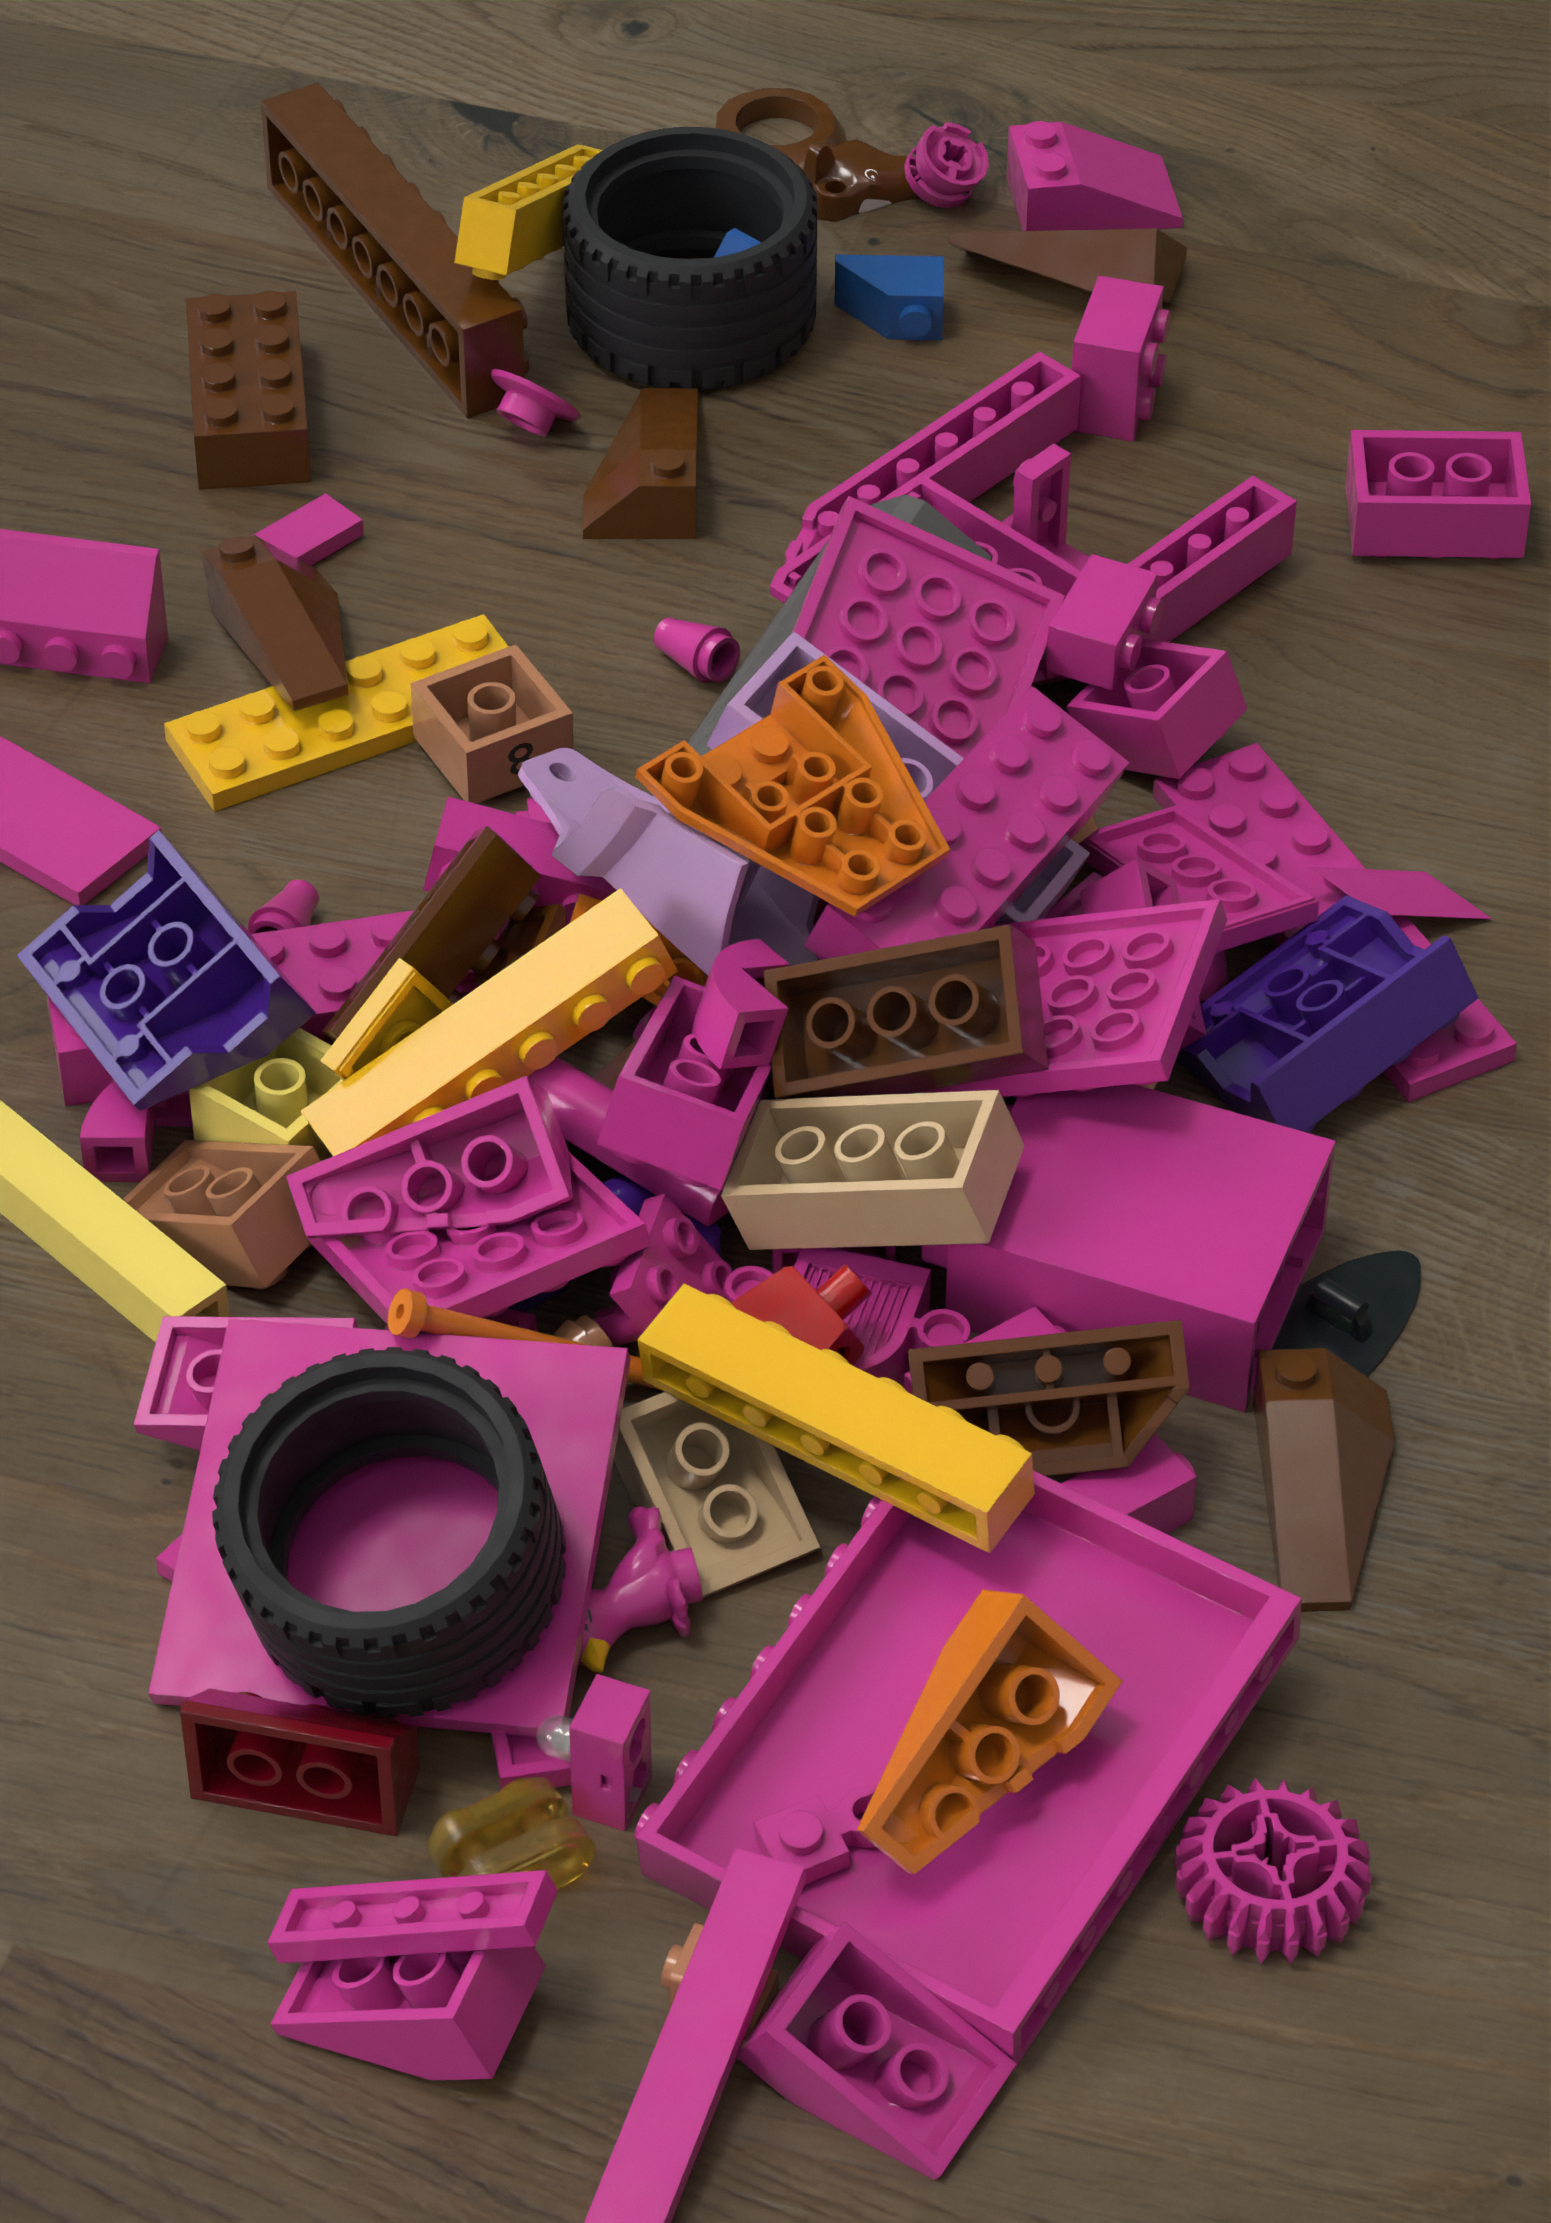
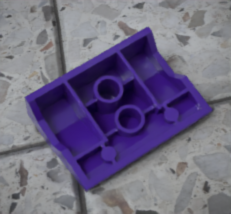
M160 830L149 838L147 873L111 905H73L17 955L139 1111L269 1055L316 1013L199 871Z
M1346 895L1320 914L1317 921L1308 923L1203 1002L1201 1010L1207 1035L1181 1048L1176 1060L1234 1112L1310 1133L1320 1119L1341 1103L1357 1097L1367 1083L1388 1067L1399 1064L1408 1058L1412 1049L1435 1031L1454 1023L1458 1019L1460 1012L1479 999L1450 937L1443 935L1426 949L1415 946L1388 912Z

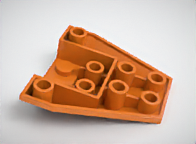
M825 654L778 682L770 715L703 756L698 754L683 740L636 770L635 777L678 820L854 917L947 858L950 852L944 836L868 696Z

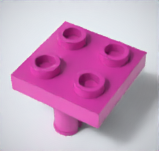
M666 1193L644 1200L638 1217L646 1224L650 1246L628 1255L624 1261L613 1266L615 1271L610 1273L612 1289L609 1295L618 1305L599 1309L595 1314L597 1319H593L608 1336L613 1347L637 1341L683 1284L691 1286L707 1295L717 1294L725 1298V1282L727 1277L733 1272L731 1267L718 1255L695 1228L692 1221L681 1212Z

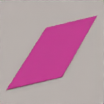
M1309 867L1350 897L1384 910L1389 915L1492 919L1424 871Z

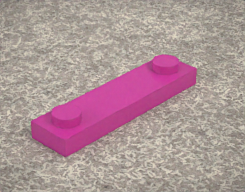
M547 1870L291 1889L267 1945L279 1964L533 1947L538 1942L558 1890Z

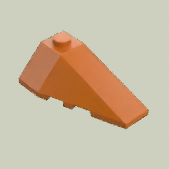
M983 1589L944 1645L858 1825L857 1831L907 1873L916 1874L979 1823L980 1815L1009 1792L1017 1793L1034 1780L1031 1774L1058 1753L1066 1754L1083 1741L1123 1681L1024 1594Z

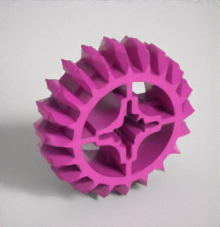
M1255 1777L1252 1784L1248 1787V1793L1246 1794L1241 1793L1228 1784L1224 1793L1221 1794L1220 1802L1205 1798L1203 1805L1199 1808L1198 1817L1188 1818V1822L1183 1828L1180 1845L1176 1847L1174 1866L1178 1869L1175 1886L1178 1898L1186 1900L1185 1911L1188 1914V1921H1203V1931L1207 1941L1223 1936L1228 1937L1227 1946L1232 1956L1244 1946L1255 1949L1260 1964L1269 1955L1270 1951H1281L1291 1965L1298 1955L1300 1947L1319 1957L1322 1949L1326 1946V1939L1342 1943L1344 1936L1348 1933L1349 1924L1358 1923V1919L1364 1911L1365 1895L1370 1893L1372 1874L1369 1873L1370 1852L1368 1842L1359 1840L1360 1830L1357 1826V1819H1341L1342 1811L1340 1810L1338 1800L1319 1805L1314 1786L1301 1795L1290 1792L1285 1778L1276 1790H1265Z

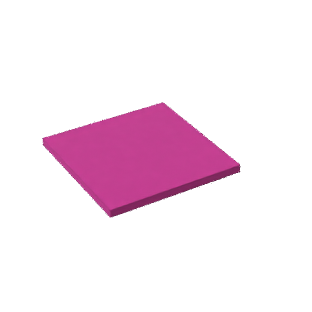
M228 1319L148 1692L153 1703L182 1706L185 1699L212 1688L234 1693L251 1692L263 1698L300 1705L317 1704L333 1711L354 1714L352 1709L342 1708L340 1710L328 1705L326 1699L322 1696L316 1699L307 1694L303 1687L290 1681L284 1675L281 1666H276L269 1657L227 1574L217 1549L212 1511L217 1509V1506L213 1500L214 1487L220 1479L218 1470L221 1461L228 1457V1445L233 1436L240 1433L243 1428L242 1422L249 1413H254L261 1406L260 1401L269 1393H274L282 1387L281 1383L292 1376L297 1377L305 1372L307 1367L316 1363L322 1364L330 1361L332 1357L346 1353L347 1356L359 1353V1350L374 1348V1351L386 1350L387 1347H402V1350L413 1351L414 1349L429 1351L430 1355L436 1357L445 1355L455 1359L456 1364L461 1367L465 1365L472 1367L479 1372L482 1378L490 1379L500 1389L502 1397H509L516 1406L518 1413L524 1418L529 1428L561 1518L566 1541V1553L563 1554L566 1563V1573L561 1584L562 1594L559 1604L552 1607L554 1617L548 1628L543 1629L540 1633V1641L533 1651L525 1653L522 1657L523 1662L513 1672L509 1670L500 1677L502 1681L491 1689L486 1687L476 1693L477 1697L467 1702L461 1700L451 1704L449 1709L437 1712L436 1709L424 1711V1715L409 1717L408 1714H397L392 1719L417 1727L485 1733L495 1731L504 1732L508 1735L565 1739L631 1362L628 1348L419 1333L416 1337L409 1339L393 1335L389 1330ZM428 1456L395 1457L366 1465L337 1481L315 1501L303 1518L289 1551L287 1581L296 1590L323 1605L353 1612L387 1611L417 1603L447 1587L471 1565L488 1539L497 1514L498 1491L482 1476L458 1463ZM370 1713L366 1717L374 1718L381 1716L380 1714Z

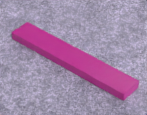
M735 1847L584 2223H671L806 1882L805 1867Z

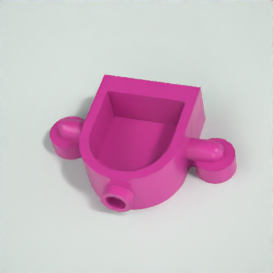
M801 1248L794 1268L815 1290L846 1264L872 1293L868 1299L843 1320L865 1346L863 1355L854 1364V1367L877 1378H890L902 1386L904 1374L908 1372L910 1367L908 1350L963 1344L970 1340V1324L963 1315L948 1309L930 1311L931 1269L837 1248ZM745 1266L734 1270L725 1282V1299L729 1302L734 1301L773 1274L767 1269L758 1266Z

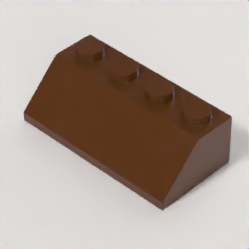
M486 826L475 831L321 1033L332 1042H335L399 958L415 968L453 1004L463 998V995L455 988L471 969L480 975L502 947L494 937L508 919L518 925L540 897V894L532 889V887L541 875L491 828Z

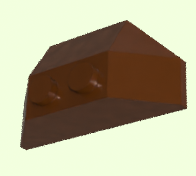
M1182 1320L908 1350L912 1393L914 1396L936 1407H949L958 1412L967 1422L991 1434H1002L1013 1438L1026 1451L1032 1453L1033 1471L1046 1477L1129 1468L1190 1388Z

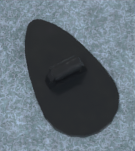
M1400 1250L1375 1253L1347 1261L1301 1284L1272 1350L1326 1348L1368 1377L1383 1361L1403 1331L1415 1308L1421 1284V1264L1419 1259L1412 1253Z

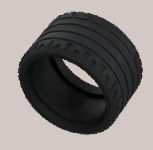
M673 127L648 131L623 139L596 154L581 166V170L574 174L571 183L567 186L563 200L567 324L570 326V333L577 340V345L588 354V357L605 369L638 384L654 388H698V391L717 390L754 380L786 363L807 342L810 332L813 331L816 318L818 204L816 191L813 189L811 180L805 175L804 170L795 164L791 158L763 141L745 134L709 127ZM733 228L761 242L741 252L714 258L725 235ZM700 257V258H704V259H687V260H685V259H676V258Z
M387 1347L386 1350L374 1351V1348L359 1350V1353L347 1356L346 1353L332 1357L330 1361L322 1364L316 1363L305 1368V1372L297 1377L292 1376L281 1383L282 1387L274 1393H269L260 1401L261 1406L254 1413H249L242 1422L243 1428L240 1433L234 1435L228 1445L229 1454L226 1459L221 1461L218 1470L220 1479L214 1487L213 1500L217 1509L212 1511L217 1549L262 1646L275 1665L281 1666L284 1675L294 1684L303 1687L307 1694L316 1699L322 1696L326 1699L328 1705L340 1710L342 1708L352 1709L354 1714L368 1716L370 1713L380 1714L381 1718H395L397 1714H408L409 1717L424 1715V1711L434 1709L440 1712L451 1708V1704L461 1700L467 1702L477 1697L476 1693L486 1687L491 1689L501 1682L500 1677L509 1670L513 1672L523 1662L522 1657L525 1653L533 1651L539 1643L540 1633L543 1629L548 1628L554 1617L552 1607L559 1604L562 1594L561 1584L566 1573V1563L563 1554L566 1553L563 1525L541 1459L524 1418L518 1413L516 1406L509 1397H502L499 1387L490 1379L482 1378L477 1370L468 1365L463 1367L457 1365L453 1358L445 1355L436 1357L430 1355L429 1351L414 1349L413 1351L402 1350V1347ZM428 1456L458 1463L482 1476L498 1491L497 1514L488 1539L471 1565L447 1587L417 1603L387 1611L353 1612L323 1605L299 1592L287 1581L289 1551L303 1518L315 1501L337 1481L366 1465L395 1457Z

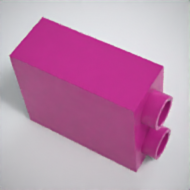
M1135 1084L1099 1087L1084 1092L1069 1090L1039 1093L1029 1097L1017 1098L1014 1105L1005 1103L1025 1147L989 1243L922 1245L923 1262L947 1269L945 1309L953 1310L963 1315L970 1324V1331L982 1334L1034 1306L1054 1326L1059 1325L1066 1332L1182 1320L1190 1387L1185 1395L1246 1412L1254 1394L1258 1350H1272L1298 1288L1305 1278L1326 1229L1336 1141Z

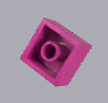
M1098 275L1073 342L1072 370L1081 375L1078 429L1075 432L1134 442L1141 420L1150 421L1156 394L1153 386L1162 387L1167 368V355L1159 353V344L1166 342L1171 317L1170 310L1162 309L1164 286Z
M1142 638L1141 652L1134 669L1131 671L1124 669L1113 690L1088 684L1067 705V709L1071 717L1130 762L1125 770L1180 779L1218 739L1227 733L1228 729L1247 710V706L1227 651Z

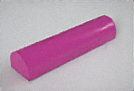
M557 1056L550 1064L528 1076V1078L548 1092L564 1139L653 1194L660 1195L666 1193L682 1212L707 1227L729 1212L721 1197L725 1184L722 1190L711 1186H691L679 1180L673 1172L648 1163L633 1164L618 1158L611 1149L596 1144L613 1094L612 1089Z

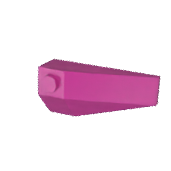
M527 1076L286 1176L305 1234L310 1239L509 1225L573 1199L569 1151L548 1092Z

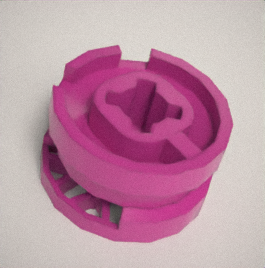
M945 122L941 127L932 125L921 136L918 145L908 154L904 164L905 177L911 189L925 202L947 209L960 206L970 197L973 188L985 177L989 167L988 153L982 142L976 144L968 136L971 131L967 128Z

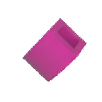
M760 939L735 943L723 949L715 957L695 1015L693 1029L697 1043L704 1054L720 1070L770 1065L788 1011L786 1005L765 989L763 971L790 966V964Z
M113 1081L93 1102L82 1124L79 1138L83 1168L100 1182H141L151 1173L156 1126L193 1127L189 1090L139 1111L118 1084Z

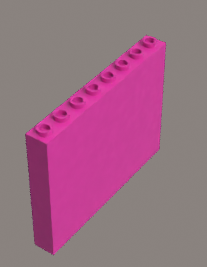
M1033 1471L1034 1496L991 1553L874 1496L863 1514L860 1530L849 1545L842 1543L834 1550L827 1563L824 1579L812 1596L804 1594L797 1601L790 1614L785 1633L775 1646L767 1645L759 1653L753 1664L748 1684L737 1699L729 1697L721 1705L715 1716L710 1736L699 1751L692 1749L684 1756L676 1770L673 1787L660 1804L652 1803L646 1808L638 1821L634 1834V1839L637 1842L641 1874L710 1910L735 1847L764 1855L754 1837L753 1821L816 1795H820L827 1810L838 1807L842 1797L853 1788L871 1786L875 1792L944 1645L981 1591L984 1589L1024 1594L1123 1681L1085 1739L1066 1754L1058 1753L1031 1774L1034 1780L1017 1793L1009 1792L980 1815L979 1823L916 1874L907 1873L877 1847L861 1848L854 1845L848 1846L847 1848L850 1853L849 1867L804 1885L780 1945L781 1948L804 1959L813 1945L844 1921L848 1922L1017 2064L1013 2070L1018 2066L1300 1638L1302 1598ZM865 1812L858 1814L856 1818L861 1820Z

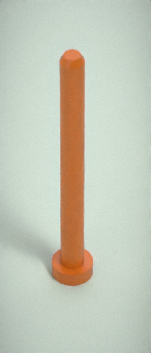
M407 1288L400 1289L395 1294L388 1311L389 1331L393 1335L409 1339L416 1337L420 1331L431 1334L588 1345L428 1305L426 1297L422 1292ZM630 1355L631 1362L627 1382L661 1390L644 1381L640 1357Z

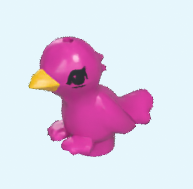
M634 1507L628 1515V1526L636 1542L618 1564L607 1586L604 1589L591 1588L578 1666L586 1665L592 1672L603 1673L609 1650L618 1638L631 1628L657 1625L671 1619L676 1631L682 1638L691 1636V1621L687 1614L689 1608L687 1604L703 1601L698 1569L691 1547L669 1551L666 1547L665 1538L661 1532L662 1516L659 1508Z

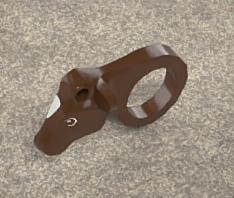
M763 88L729 99L717 112L716 128L741 133L740 131L745 126L755 121L768 118H787L802 122L814 131L811 136L800 142L770 146L791 158L795 164L804 170L805 175L811 180L817 195L819 220L837 222L851 215L871 211L892 203L921 199L911 189L905 177L904 164L907 156L890 155L857 139L847 141L844 128L828 105L810 93L792 88Z

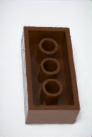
M270 290L256 294L225 296L210 294L204 297L186 298L193 431L199 490L311 482L296 291L277 292Z
M1010 924L763 971L765 989L788 1007L771 1059L774 1096L777 1099L910 1094L1048 1069L1036 942Z

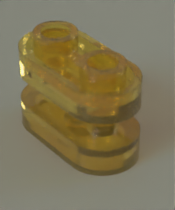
M544 1777L516 1779L498 1793L466 1808H457L444 1814L436 1822L433 1832L428 1839L427 1852L444 1877L547 1870L556 1888L559 1889L574 1881L589 1867L595 1856L596 1847L580 1822L575 1818L566 1817L567 1804L552 1782Z

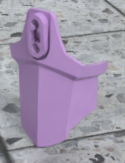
M559 748L522 763L518 777L529 790L531 797L544 810L559 834L551 856L577 876L603 877L616 890L621 888L639 912L708 976L715 957L723 949L735 943L752 939L762 940L786 960L790 966L818 960V957L804 946L814 928L813 919L819 900L818 896L678 820L655 796H651L626 783L573 749Z

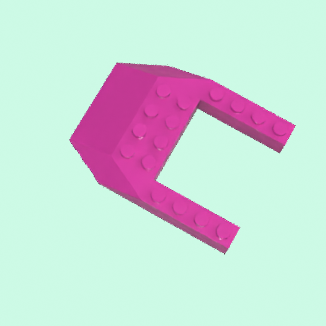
M1039 351L808 505L802 517V528L796 541L791 540L785 553V564L778 568L770 584V595L785 603L830 538L841 508L848 496L871 505L901 495H908L928 502L992 556L991 562L1065 595V599L1082 570L972 505L970 502L1014 473L1024 461L1032 459L1053 443H1058L1078 429L1081 375ZM1252 475L1129 562L1128 565L1158 573L1156 598L1163 600L1162 615L1157 629L1153 634L1145 633L1143 639L1171 642L1290 556L1293 547L1297 500ZM1046 645L1031 685L1033 687L1072 679L1045 671Z

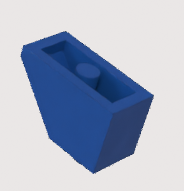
M835 254L834 305L887 339L942 340L944 256Z

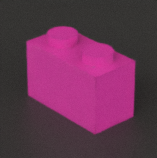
M1091 554L1049 624L1045 671L1113 690L1124 669L1130 671L1134 669L1141 652L1144 634H1153L1159 624L1163 610V600L1156 598L1158 573Z

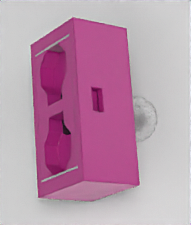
M596 1674L574 1719L563 1715L547 1717L539 1725L536 1739L543 1753L569 1762L571 1765L572 1815L626 1831L652 1778L650 1690Z

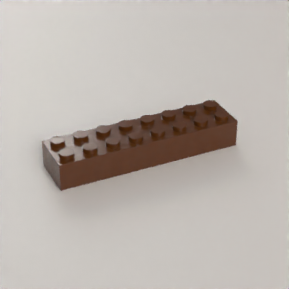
M318 82L262 100L261 111L268 190L466 418L498 408L506 392L492 380L491 371L493 369L503 370L524 379L525 374L529 371V361L524 350L523 330L527 328L528 320L521 301L516 297L512 298L499 284L498 280L477 277L472 274L473 267L454 263L458 237L447 226L441 212L438 210L434 211L426 203L417 186L413 182L408 183L396 169L392 158L388 154L383 155L372 143L366 129L362 126L358 127L347 115L343 104L338 99L334 100Z

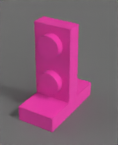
M1053 443L1032 459L1024 461L1015 470L1013 480V514L1003 520L1002 523L1082 570L1089 556L1066 543L1071 453Z

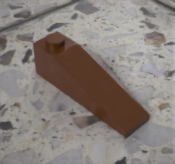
M1157 228L949 233V244L965 253L1089 295L1092 294L1098 275L1164 286L1162 303L1170 302L1187 257V247Z
M642 388L584 493L583 539H696L698 388Z
M256 535L250 537H231L221 542L217 547L201 551L211 612L293 711L349 694L338 594L315 568Z
M1326 1348L1258 1350L1253 1408L1278 1587L1302 1598L1301 1612L1350 1610L1364 1562L1373 1520L1380 1503L1386 1472L1390 1466L1394 1451L1395 1439L1387 1390Z

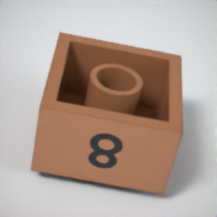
M516 644L410 683L414 738L464 801L477 804L522 787L524 784L518 777V772L523 762L559 748L574 750L573 712Z

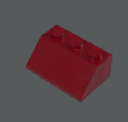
M210 1688L183 1701L180 1717L191 1799L398 1836L420 1770L417 1726L400 1723L392 1718H371L333 1711L317 1704L300 1705L267 1699L251 1692L234 1693Z

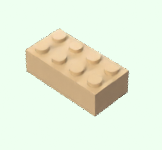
M999 1090L760 1100L721 1197L749 1250L989 1243L1025 1145Z

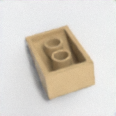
M667 1392L622 1409L614 1462L637 1507L659 1508L662 1516L661 1532L665 1538V1545L668 1550L692 1548L703 1598L820 1549V1545L773 1445Z

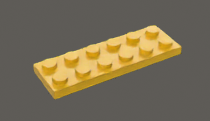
M483 614L345 661L349 688L348 695L293 711L272 686L164 723L165 739L212 810L216 812L417 742L413 734L410 683L509 646Z

